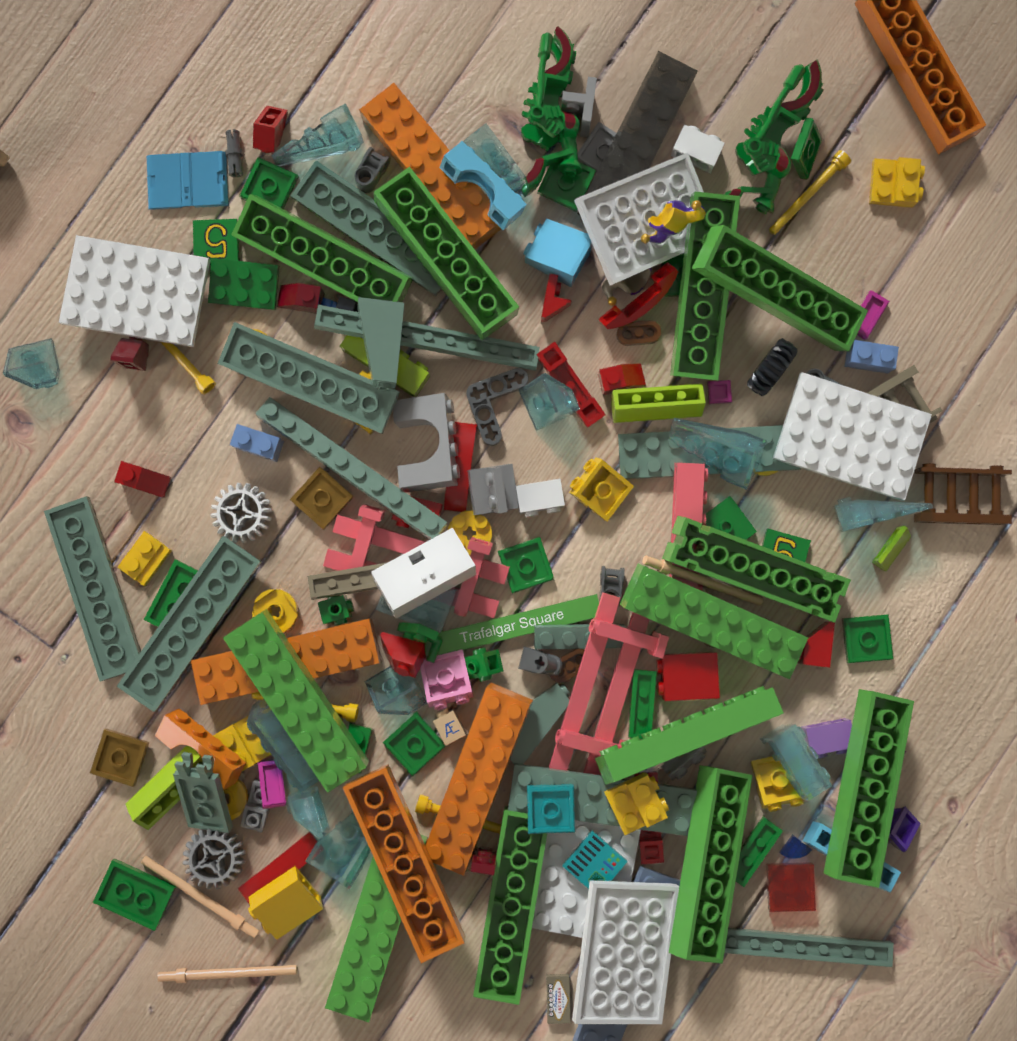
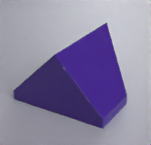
M906 806L894 809L888 839L895 848L902 852L907 851L921 824Z

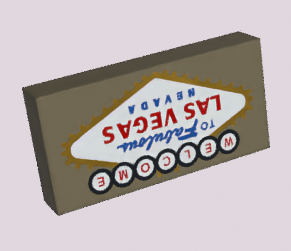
M546 974L547 1023H571L569 974Z

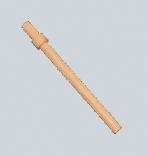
M647 555L643 558L642 563L644 565L653 567L662 574H672L759 606L763 603V598L674 566L672 562L664 559L658 560Z
M148 856L142 859V865L230 922V926L236 930L241 929L253 938L259 933L260 930L246 922V918L240 914L236 915Z
M297 965L208 970L180 968L176 971L158 972V982L176 981V983H186L187 980L297 975Z

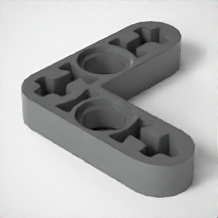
M515 368L468 387L466 392L467 399L485 444L495 446L499 444L502 438L490 400L523 389L528 383V374L525 370ZM517 373L519 376H524L522 384H518L515 381L510 383L512 388L507 389V382L504 377H508V381L515 378ZM494 381H501L504 388L501 392L492 391L491 384ZM487 384L490 396L487 397L486 392L480 394V399L478 400L470 396L473 394V389L483 391L485 390L483 385ZM481 409L490 411L491 415L488 420L482 421L478 418V412ZM494 421L495 425H491L493 433H498L495 436V441H491L490 438L486 439L485 436L488 435L487 427L482 429L481 425H488Z

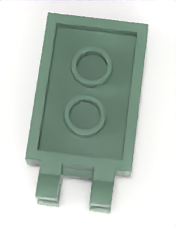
M183 752L181 755L183 762L176 761L174 764L176 771L173 776L188 827L229 833L233 828L220 776L213 773V756L204 755L202 757L203 765L197 764L195 768H192V753Z

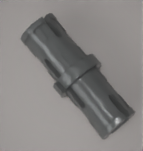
M233 129L232 136L231 130H227L225 132L227 140L225 155L228 158V174L231 177H236V168L237 176L241 177L243 176L241 163L243 150L240 149V131Z

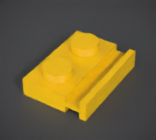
M143 531L117 568L138 581L142 586H146L172 550L147 531Z

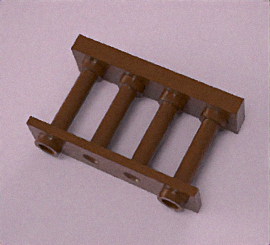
M934 463L922 464V467L914 470V474H924V508H922V512L914 514V523L1012 524V515H1003L1004 511L1001 510V477L1011 475L1012 470H1004V466L1001 465L989 466V469L939 468ZM934 474L947 475V509H944V513H936V509L933 508ZM956 475L969 476V510H967V513H958V509H956ZM979 476H992V510L989 511V514H981V510H979Z

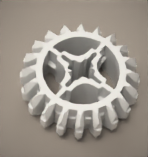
M237 483L236 490L232 485H228L229 493L222 489L220 493L223 497L216 496L214 498L219 502L218 506L211 505L212 509L217 510V513L211 514V518L218 519L212 524L215 527L221 525L217 533L223 534L225 532L224 536L228 539L232 537L234 543H237L239 538L242 543H246L247 536L251 541H255L254 533L261 537L263 533L260 531V528L266 530L269 528L264 524V521L272 520L271 517L266 516V513H271L272 509L265 508V506L270 504V500L265 499L262 501L266 494L264 492L257 494L259 488L254 486L251 489V484L246 483L244 488L241 483ZM242 495L235 506H227L233 498ZM249 496L255 500L258 506V513L250 510ZM243 510L251 514V516L245 515L241 518L240 515L232 511ZM225 513L233 516L234 530L226 522ZM248 520H256L252 527L241 531Z

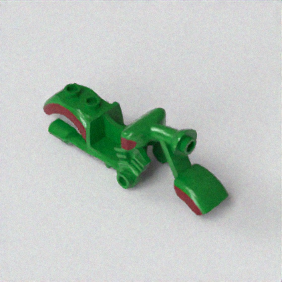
M559 26L554 31V37L549 32L541 36L538 51L540 59L537 74L538 83L533 82L532 87L528 88V92L533 93V99L527 98L523 105L529 106L530 110L528 112L522 111V116L527 118L531 124H526L521 128V137L526 142L540 145L547 152L557 143H561L562 151L545 155L535 160L532 170L526 176V183L521 189L524 197L530 195L539 186L547 166L560 163L559 171L568 177H575L582 173V166L578 162L576 143L580 128L579 119L573 114L561 111L558 103L559 97L563 96V91L566 90L567 85H571L573 71H570L571 64L574 65L577 51L573 50L574 44L571 43L568 35ZM552 52L556 65L545 70L546 61L550 58Z
M818 59L805 67L799 64L792 68L783 82L784 88L772 107L766 106L763 114H759L757 118L754 117L750 120L755 126L751 125V131L748 128L744 129V133L749 139L738 143L736 146V156L742 159L752 176L766 171L767 178L764 187L741 186L732 191H727L724 195L740 196L741 198L743 193L760 194L759 197L753 200L756 204L755 208L763 214H767V212L774 213V200L778 193L781 179L791 170L790 158L784 148L781 147L782 135L788 128L800 123L801 120L803 121L811 111L809 106L813 100L816 101L821 96L824 90L821 88L823 86L822 71ZM802 79V89L798 97L793 101L783 102L788 93L793 91Z

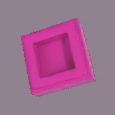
M731 380L707 382L709 404L732 403Z

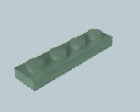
M590 624L534 625V648L585 649L590 634ZM614 624L621 627H625L624 624ZM608 638L605 648H622L623 642Z

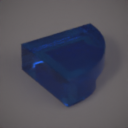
M792 834L779 853L787 858L798 859L808 855L812 849Z

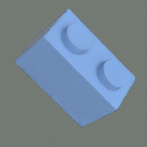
M854 340L850 350L846 351L844 367L888 374L896 369L899 347Z
M239 424L236 425L230 442V446L235 449L275 462L278 461L284 441L279 437Z

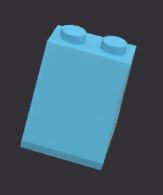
M546 218L543 224L539 223L534 232V236H536L534 242H529L523 254L526 255L525 263L547 275L550 273L558 275V281L572 287L592 251L593 244L587 233Z

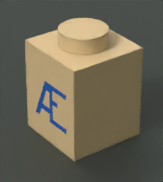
M446 708L436 713L437 718L433 720V723L445 746L466 735V731L455 709L449 711Z

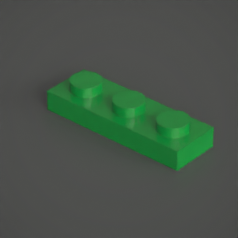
M634 669L628 738L638 736L639 739H643L642 734L652 731L657 671Z
M762 816L741 847L736 882L742 887H745L783 832L782 829L764 816Z

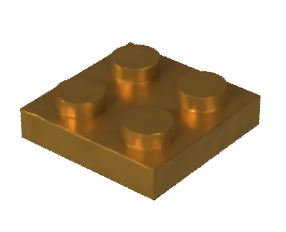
M319 467L292 496L290 501L319 527L325 530L354 496L324 469Z
M104 729L90 774L131 787L136 786L149 742L110 729Z

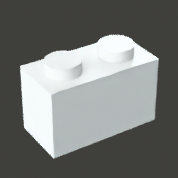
M684 124L671 156L675 158L688 153L694 167L711 174L725 142H722L715 135L702 133L695 126Z
M561 479L516 486L520 514H525V517L537 516L538 511L547 510V514L561 512L560 508L565 506Z

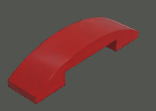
M667 262L650 276L654 281L652 286L622 310L615 305L598 320L607 329H614L642 317L657 305L668 292L678 274L677 269Z
M555 341L536 354L558 390L587 428L606 415L569 365L568 359Z
M455 422L456 434L453 435V439L458 447V456H455V461L460 469V478H457V486L446 487L444 510L464 512L467 509L469 493L467 470H471L477 424Z
M657 771L646 772L649 778L654 776L658 783ZM644 772L636 773V774H634V777H636V776H638V775H640V774H642V773H644ZM640 831L639 851L641 865L664 863L661 832Z
M309 831L237 889L249 903L250 895L294 866L299 870L324 848L312 832Z

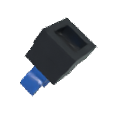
M339 297L338 303L323 298L321 302L322 306L358 312V302L349 298Z

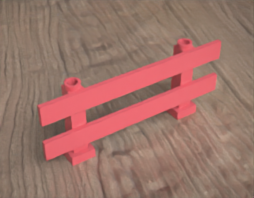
M363 504L358 513V516L363 517L362 521L337 515L333 528L334 533L356 539L352 555L328 548L323 566L340 571L376 565L378 563L367 560L371 544L405 554L427 541L377 527V521L383 520L386 510ZM471 537L467 549L472 550L469 556L475 564L476 575L462 582L461 588L453 587L432 600L455 606L454 613L459 616L466 617L468 611L494 618L499 600L474 593L478 577L505 584L510 567L484 559L485 554H490L493 543Z
M602 592L595 618L591 620L589 625V638L561 729H558L555 736L556 745L549 768L567 771L573 751L578 749L589 752L583 773L601 775L595 758L601 756L599 751L617 745L618 749L622 748L620 743L626 741L620 739L619 744L612 742L640 649H648L647 653L663 659L669 636L653 631L652 635L645 634L650 619L632 612L628 628L613 624L620 597ZM608 638L621 641L623 644L595 736L591 737L580 734L579 731Z

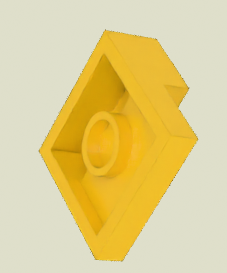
M899 157L897 160L874 158L871 169L869 204L913 208L923 197V187H919L920 179L924 177L925 166L921 165V159Z
M595 457L594 460L590 459L583 467L585 470L583 475L576 477L571 482L570 488L572 489L569 493L604 521L608 522L634 486L604 460Z
M256 712L213 735L246 762L242 771L278 751Z
M796 751L751 761L762 809L768 808L769 812H775L782 809L781 805L790 803L791 807H797L805 804L804 800H807L809 793Z
M646 772L604 791L624 835L644 826L648 828L668 818L666 812L669 811V807L664 797L659 799L656 793L659 786L654 776L649 778Z

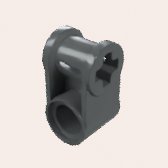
M369 147L354 174L357 188L364 193L372 192L382 175L386 172L391 158L389 156L384 157L375 152L374 148ZM363 177L371 178L366 183L360 181Z
M601 566L599 602L602 592L612 593L614 596L620 597L621 601L624 568L619 570Z
M523 647L518 669L557 676L561 672L562 661L559 657L544 653L541 650Z

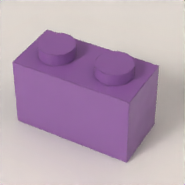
M843 718L801 726L806 754L818 759L827 757L829 752L836 751V754L847 753L852 728L851 720Z

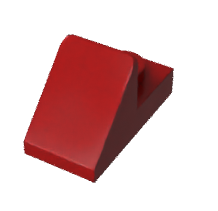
M549 274L541 322H547L571 306L572 300L555 297V295L559 296L561 283L557 282L558 275Z

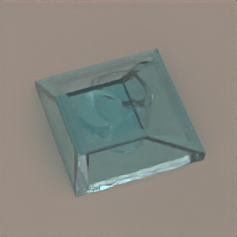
M52 338L9 348L3 370L4 376L34 389L50 388L58 384L60 369Z
M546 373L541 374L519 390L536 431L580 410L572 389Z
M392 666L364 681L379 714L409 715L428 704L417 680L414 677L399 675L394 672Z
M314 786L290 794L287 797L288 801H286L288 813L292 814L295 821L317 838H323L330 830L318 787Z

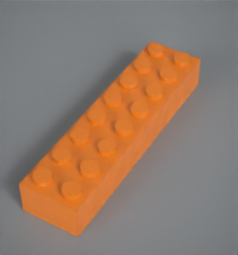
M857 0L855 2L856 8L938 155L978 135L984 129L986 123L917 0Z
M392 83L359 109L362 120L403 170L411 167L475 250L501 230L487 215L490 209V200L479 185L472 182L454 183L439 168L444 155L450 150L395 83Z
M372 618L287 638L313 678L382 662ZM232 651L191 660L200 705L259 692Z
M490 683L486 687L425 845L433 863L464 876L533 702L532 699L494 683Z
M389 764L346 783L343 786V790L420 962L428 961L464 944L465 933Z

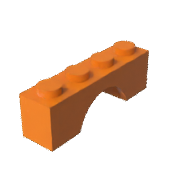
M180 708L164 715L155 734V737L171 750L179 745H187L195 749L201 758L204 755L213 756V773L219 774L223 791L236 784L246 765V762L238 754L231 751Z

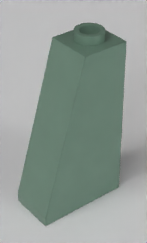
M358 297V314L372 386H377L379 390H391V388L396 387L404 303Z
M556 682L533 699L510 759L513 764L525 763L569 704L568 697L571 694L564 684L559 686Z

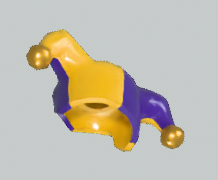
M679 200L667 202L658 216H651L648 219L649 225L657 231L652 235L643 234L641 242L644 244L648 242L661 244L671 235L682 232L687 224L703 220L706 212L701 202L698 200L693 201L690 208Z

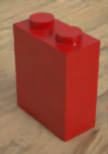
M717 652L664 654L663 659H657V673H661V682H658V695L662 696L664 701L720 698Z

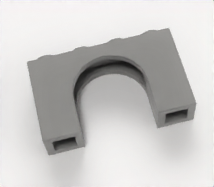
M445 393L397 400L394 405V423L399 428L430 425L438 430L440 439L438 449L430 459L420 463L397 466L399 488L405 493L458 485L457 478H460V469L455 461V456H458V447L453 439V435L456 434V426L451 417V413H454V404L452 399L450 400Z

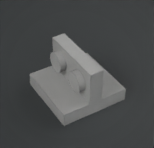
M588 77L586 94L563 91L561 111L573 114L582 120L580 137H589L597 81L595 77Z
M513 464L467 470L473 515L492 512L505 513L508 512L507 510L519 508Z

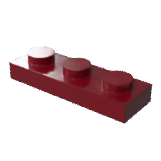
M479 847V850L475 849L471 872L494 875L496 852H492V848Z

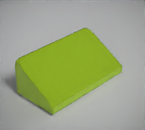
M906 526L896 527L874 558L872 563L886 572L911 538V534Z

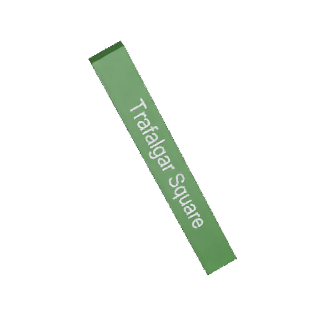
M594 594L439 632L438 636L443 641L438 655L534 633V625H567L595 618L599 605L598 596ZM429 641L424 643L426 657L432 645Z

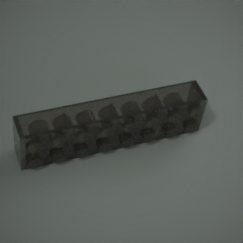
M658 51L586 194L650 168L698 70Z

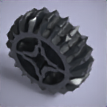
M783 338L775 343L747 381V386L754 393L764 396L772 389L797 355L798 349L793 346L794 344Z

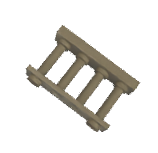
M915 365L867 392L877 397L881 395L889 401L899 403L894 395L895 390L893 387L900 384L906 388L920 411L932 414L929 424L938 419L936 414L943 411L941 407L930 411L912 382L914 381L912 376L919 373Z

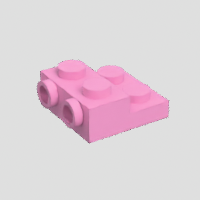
M463 649L438 655L435 663L426 661L427 658L424 659L420 670L427 703L430 708L434 707L435 710H442L447 708L448 703L466 704L470 701L469 698L474 697Z

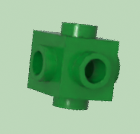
M347 595L327 597V600L317 602L323 624L334 622V626L348 623L347 618L352 617L351 612L354 611V606L351 598L347 599ZM336 605L339 606V612H338V613L335 612V606H336Z
M486 648L476 649L472 651L473 655L464 657L469 679L479 678V681L482 682L493 679V674L504 671L499 649L487 652Z

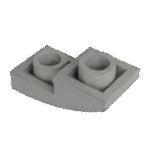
M255 778L240 826L262 833L270 808L263 809L260 780Z

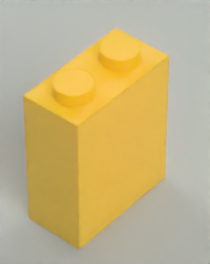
M296 866L249 896L250 907L248 910L254 920L258 919L267 934L271 933L276 940L323 910L320 894Z

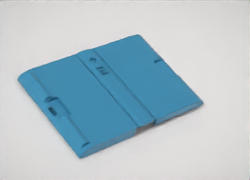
M224 151L146 156L149 210L182 208L184 206H195V208L229 206L227 158Z

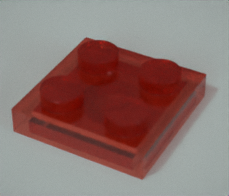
M812 862L766 864L769 912L816 911L814 864Z

